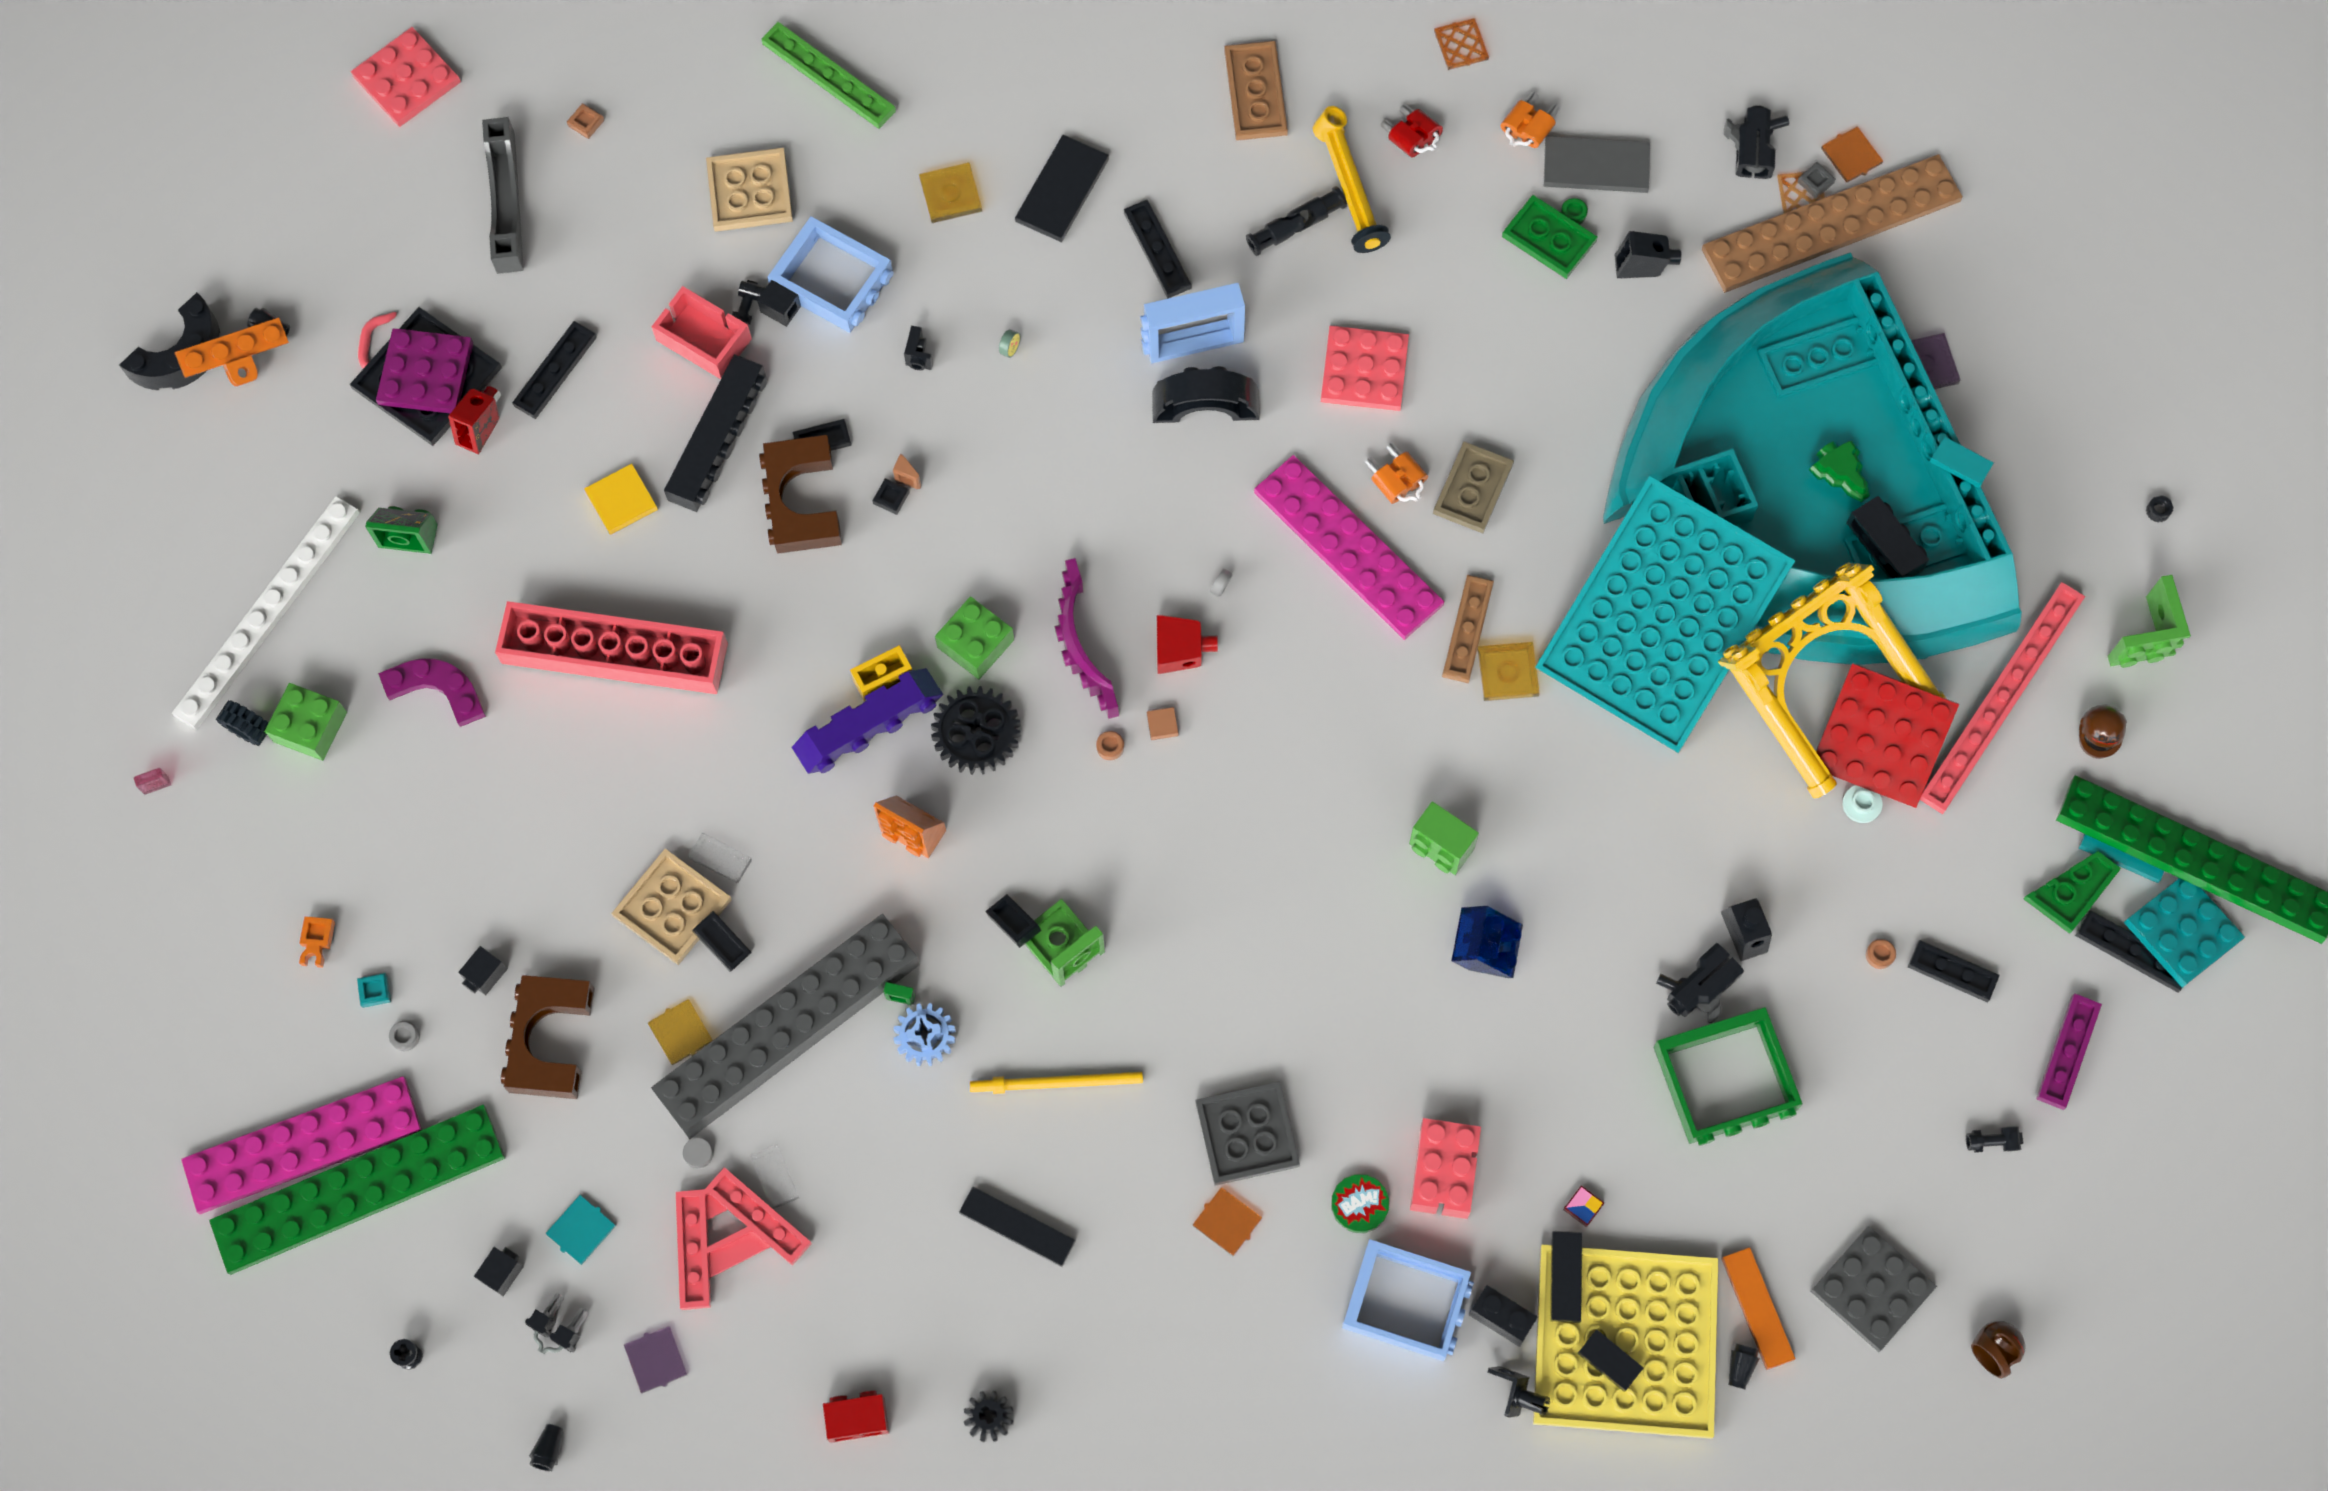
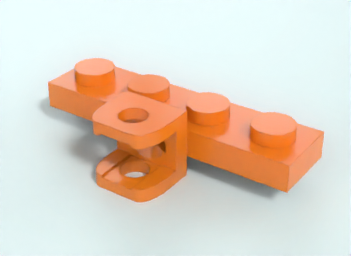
M276 318L177 351L175 355L184 378L223 365L228 380L233 386L237 387L257 379V369L252 355L288 344L289 341L280 318ZM239 369L246 371L245 378L238 375Z

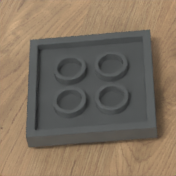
M1280 1081L1195 1100L1214 1186L1300 1167Z
M1868 1226L1810 1292L1877 1352H1880L1934 1291L1937 1285Z

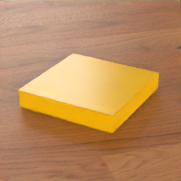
M633 464L584 488L610 535L658 510Z

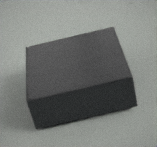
M885 478L872 501L874 505L897 515L910 492L908 488Z

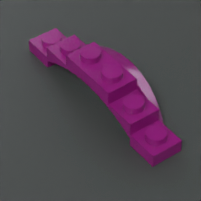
M1076 558L1065 560L1066 570L1061 571L1065 587L1061 588L1062 598H1058L1062 614L1058 615L1059 625L1054 626L1058 642L1063 641L1066 649L1061 651L1065 667L1070 666L1072 674L1079 673L1083 689L1088 688L1090 697L1097 695L1100 710H1106L1108 719L1118 717L1119 709L1111 681L1093 665L1078 639L1073 611L1076 595L1083 593V582Z

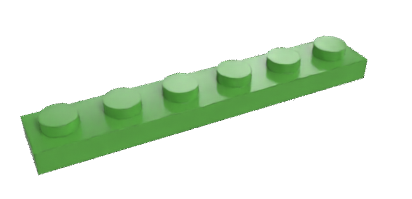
M777 22L761 38L762 45L876 128L880 129L896 112L893 104L781 23Z

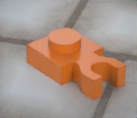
M304 916L299 942L302 947H306L299 960L302 966H308V959L316 956L315 965L323 968L324 956L322 950L323 948L330 949L335 926L333 919Z

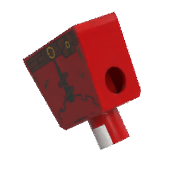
M487 386L483 393L470 389L449 414L448 417L455 445L479 455L499 420L496 402L501 394L496 388Z

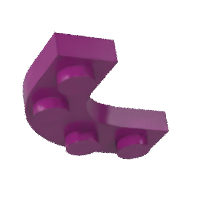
M416 659L378 673L389 701L415 690L429 688L438 690L447 697L459 727L486 717L475 688L468 677L457 667L445 661Z

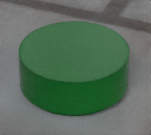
M1571 198L1563 203L1561 213L1580 225L1587 217L1588 208L1581 199Z

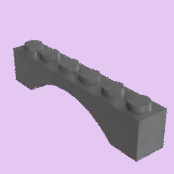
M509 117L482 120L483 141L491 195V230L489 235L491 261L497 274L524 271L515 132Z

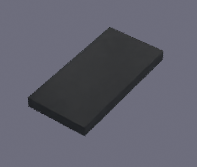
M1062 135L1016 214L1015 222L1062 242L1109 161V155Z

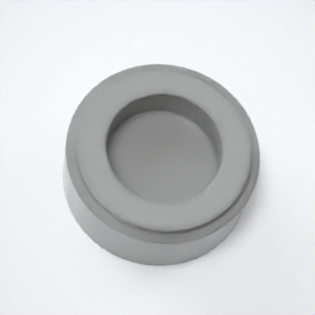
M1223 569L1210 592L1218 597L1221 596L1233 576L1232 573Z
M407 1021L396 1023L389 1032L390 1043L399 1051L412 1050L420 1039L418 1029Z
M694 1138L685 1144L683 1158L689 1166L697 1169L703 1168L712 1160L713 1150L706 1140Z

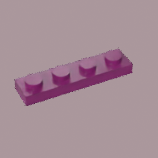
M2075 993L2072 995L2039 1088L2037 1100L2061 1110L2067 1108L2102 1006L2101 1003Z

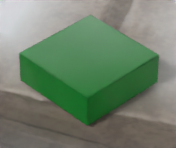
M885 983L883 992L887 1000L907 1005L914 1004L916 997L914 988Z

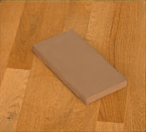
M1268 41L1224 46L1236 141L1287 136L1288 130L1276 42Z

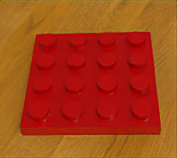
M1852 663L1816 753L1832 776L1917 808L1959 703Z

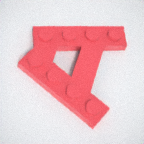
M725 1167L705 1189L676 1192L680 1309L711 1308L710 1278L770 1247L793 1266L812 1244L810 1240ZM727 1210L747 1226L710 1246L708 1244V1220Z

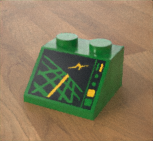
M389 506L388 508L378 507L366 521L365 527L378 548L432 554L438 523L434 516L426 510L405 511L400 507Z

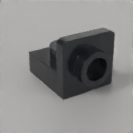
M911 325L904 352L906 366L918 371L924 369L931 370L933 365L932 355L924 353L926 338H923L922 327Z

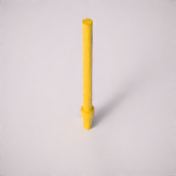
M1142 1072L1012 1079H1004V1076H995L993 1080L970 1081V1092L993 1091V1094L1005 1093V1090L1143 1083Z

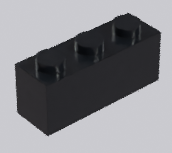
M1877 496L1851 512L1846 524L1889 579L1914 577L1924 570L1929 561L1925 549L1921 545L1916 544L1910 536L1909 529L1897 520L1891 506L1887 502H1883Z

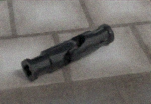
M1335 186L1332 188V192L1321 198L1315 197L1290 211L1286 217H1281L1265 224L1264 229L1253 235L1251 233L1247 234V244L1253 254L1258 256L1267 247L1273 244L1277 246L1288 240L1295 233L1301 232L1328 218V214L1339 208H1346V198L1342 191ZM1308 211L1307 221L1299 212Z

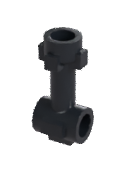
M747 280V282L741 281L738 290V296L742 297L738 312L733 311L732 316L747 325L751 324L752 316L748 315L753 300L757 301L758 293L763 286L751 280Z
M2019 1127L2001 1128V1134L1982 1135L1981 1130H1973L1972 1133L1966 1134L1968 1151L1974 1150V1153L1983 1152V1147L2003 1146L2004 1152L2021 1150V1144H2024L2022 1132H2019Z

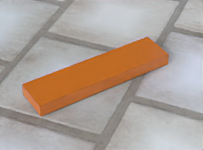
M1747 1248L1722 1257L1721 1260L1766 1370L1794 1361L1795 1356L1751 1249Z

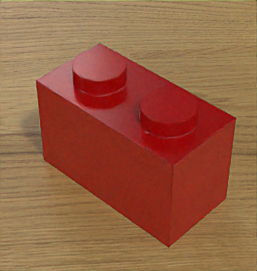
M877 1391L859 1393V1398L847 1399V1395L834 1396L829 1398V1403H823L826 1435L830 1443L889 1434L885 1398L882 1394L877 1395Z

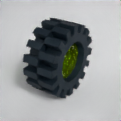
M228 700L216 718V721L222 727L253 745L260 746L267 735L264 731L269 722L237 702Z

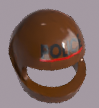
M2107 704L2089 709L2080 721L2079 744L2082 750L2087 755L2096 759H2103L2115 754L2121 747L2125 736L2127 723L2125 716L2116 707ZM2085 736L2097 746L2113 748L2107 751L2094 750L2086 743Z
M1997 1321L1986 1324L1978 1332L1971 1344V1349L1978 1362L1989 1373L2002 1379L2011 1374L2010 1367L2022 1360L2025 1353V1341L2021 1332L2014 1325L2004 1321Z

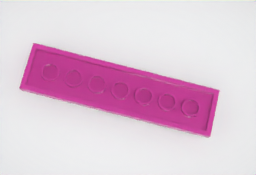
M1294 455L1254 488V493L1404 640L1444 606V601Z
M402 1076L184 1157L181 1160L196 1212L203 1214L393 1143L421 1131L422 1128L406 1078Z

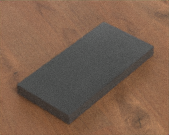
M1546 136L1543 187L1648 193L1650 142Z

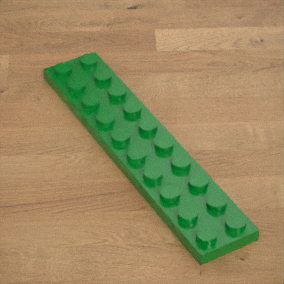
M2075 775L2071 780L2056 821L2320 944L2327 939V891Z
M483 1104L212 1218L209 1222L226 1272L232 1275L504 1160L505 1156L486 1106Z

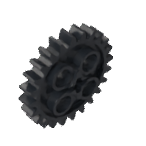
M969 686L965 695L958 689L956 699L948 695V706L942 703L939 704L942 713L933 714L937 722L931 723V729L935 731V733L931 734L932 741L937 742L934 745L935 751H942L940 754L941 760L950 758L948 761L950 768L958 763L960 773L966 767H969L971 775L974 774L976 768H979L983 775L985 774V767L989 766L993 771H996L995 763L997 761L1002 765H1006L1004 756L1013 757V751L1010 747H1019L1018 741L1014 738L1021 737V731L1016 729L1021 726L1019 719H1015L1018 716L1017 709L1010 710L1012 702L1009 700L1002 703L1004 699L1002 693L994 697L993 689L990 688L987 694H984L982 686H979L977 693H973ZM968 709L975 711V714L969 718L961 715ZM993 718L1001 720V723L995 727L987 724ZM953 722H959L961 725H954ZM977 727L981 728V731L977 730L975 734L971 732V730L975 731ZM956 734L965 736L964 740L958 743L953 742L951 739ZM992 736H999V739H994ZM982 743L991 745L990 749L984 752L979 751L977 747Z

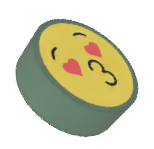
M1009 329L1003 334L999 344L1001 355L1011 358L1016 353L1020 343V333Z

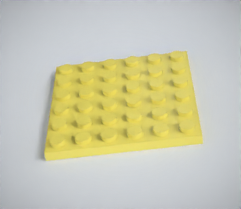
M1541 1245L1534 1393L1549 1397L1550 1404H1544V1406L1549 1407L1544 1416L1533 1412V1424L1714 1438L1718 1258L1582 1248L1581 1322L1550 1321L1551 1245ZM1596 1329L1644 1367L1625 1392L1577 1354Z

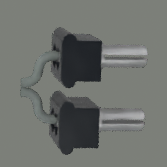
M558 1293L554 1295L543 1313L535 1309L530 1319L527 1318L525 1320L526 1325L535 1331L534 1340L539 1345L538 1351L543 1354L547 1351L557 1353L563 1348L570 1353L575 1352V1345L580 1339L577 1333L589 1314L587 1310L580 1308L567 1328L560 1324L555 1333H550L556 1323L552 1320L554 1314L564 1300V1297ZM538 1334L550 1337L559 1347H546L543 1349V1343L538 1338Z

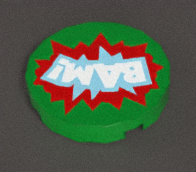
M1355 1174L1343 1179L1336 1186L1331 1199V1210L1335 1220L1348 1231L1367 1233L1376 1230L1384 1222L1389 1211V1197L1385 1187L1377 1179L1368 1175Z

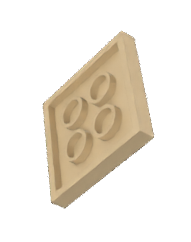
M784 148L706 158L715 232L793 222Z
M664 849L611 914L615 919L679 965L699 941V938L691 930L712 911L719 916L732 899L678 857Z

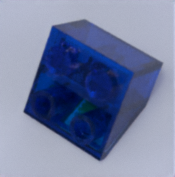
M1489 906L1461 907L1451 961L1470 971L1509 979L1513 978L1523 924Z

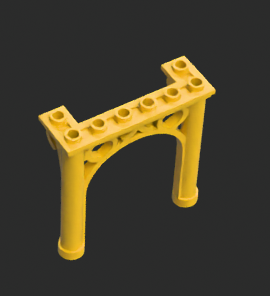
M1850 562L1842 565L1835 571L1837 575L1830 580L1824 579L1813 587L1814 591L1808 596L1802 595L1790 604L1792 607L1784 613L1778 612L1770 617L1767 626L1762 629H1754L1745 636L1747 639L1739 646L1735 644L1723 652L1724 657L1718 660L1720 666L1730 669L1807 783V790L1813 798H1819L1827 794L1837 785V782L1791 716L1784 698V683L1787 671L1796 655L1809 642L1823 634L1836 630L1860 632L1877 644L1902 682L1946 698L1942 691H1938L1880 604L1883 601L1882 596L1874 584L1869 581L1874 576L1872 565L1850 564ZM1844 590L1847 595L1839 594V593ZM1842 600L1846 605L1844 617L1841 622L1830 621L1827 617L1828 607L1834 604L1835 601ZM1855 607L1868 627L1851 623L1855 614ZM1818 609L1819 620L1825 625L1820 626V623L1808 625L1802 620ZM1789 629H1792L1791 639L1787 643L1790 646L1789 649L1783 643L1774 641ZM1776 647L1781 653L1778 668L1765 669L1761 663V658L1769 649ZM1766 675H1775L1774 694L1768 686L1769 681Z

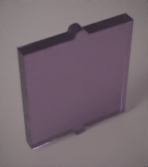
M670 1326L651 1334L644 1333V1337L624 1344L641 1394L660 1386L667 1387L669 1382L688 1375Z

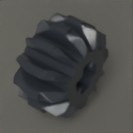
M982 1391L980 1392L981 1402L978 1403L973 1397L969 1399L975 1408L964 1409V1414L973 1416L966 1419L964 1425L966 1427L975 1425L970 1431L972 1437L982 1431L980 1435L981 1442L987 1440L988 1434H991L993 1442H997L996 1432L998 1430L1004 1436L1008 1434L1003 1424L1013 1425V1419L1004 1416L1012 1414L1014 1410L1013 1407L1003 1408L1008 1401L1005 1396L996 1402V1391H992L990 1400H987L985 1392ZM990 1410L992 1414L997 1413L996 1418L992 1417L994 1422L990 1424L985 1419L981 1420V1415L985 1416L984 1411Z

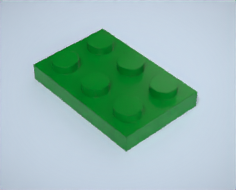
M1535 195L1530 197L1502 233L1504 239L1565 279L1570 276L1597 242L1598 236Z

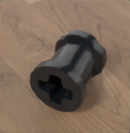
M407 1339L396 1341L391 1346L389 1352L392 1362L406 1370L415 1369L422 1362L423 1358L422 1350ZM408 1349L412 1353L411 1355L406 1356L404 1360L403 1358H401V1354L406 1353Z

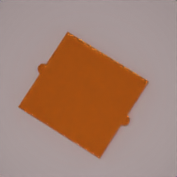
M1858 126L1843 135L1838 134L1835 139L1821 147L1846 183L1861 175L1866 176L1868 171L1883 163L1881 157Z
M1221 1187L1210 1203L1204 1204L1205 1209L1192 1226L1230 1255L1234 1256L1246 1240H1250V1234L1262 1217Z

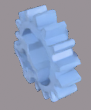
M931 1003L928 1004L927 1009H922L921 1004H917V1011L914 1012L908 1007L906 1009L908 1016L905 1018L899 1015L898 1017L902 1025L894 1026L893 1028L895 1033L900 1034L893 1038L895 1044H902L897 1049L898 1053L904 1054L907 1052L905 1057L907 1062L916 1058L917 1066H921L923 1060H927L928 1065L932 1066V1059L934 1058L942 1062L941 1054L943 1052L951 1053L948 1043L954 1044L956 1042L955 1037L949 1035L956 1032L954 1025H948L952 1021L950 1015L942 1017L944 1013L943 1008L940 1007L935 1012ZM927 1017L932 1018L938 1021L939 1023L932 1024L927 1020ZM916 1020L912 1029H908L909 1025ZM922 1025H924L925 1030L928 1032L927 1045H925L921 1037ZM942 1040L939 1046L933 1050L936 1042ZM916 1045L922 1049V1052L915 1051L910 1046Z

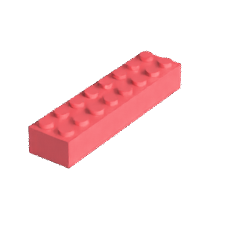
M507 601L495 653L500 662L507 665L717 694L728 642L722 631Z

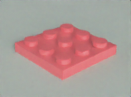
M413 27L351 71L356 81L399 127L461 83L459 76Z
M1330 326L1321 402L1400 411L1409 334Z

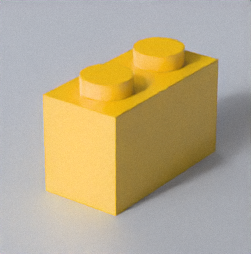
M900 645L850 669L853 682L864 702L866 695L883 685L886 689L900 682L899 676L907 671H912V667Z

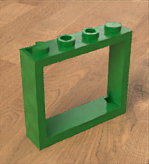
M1766 1007L1657 1040L1653 1047L1689 1144L1698 1142L1699 1146L1715 1141L1714 1136L1724 1133L1726 1137H1731L1741 1133L1743 1127L1752 1125L1753 1129L1769 1124V1119L1778 1116L1780 1120L1791 1118L1797 1115L1796 1111L1803 1105ZM1757 1027L1786 1103L1696 1130L1669 1054Z

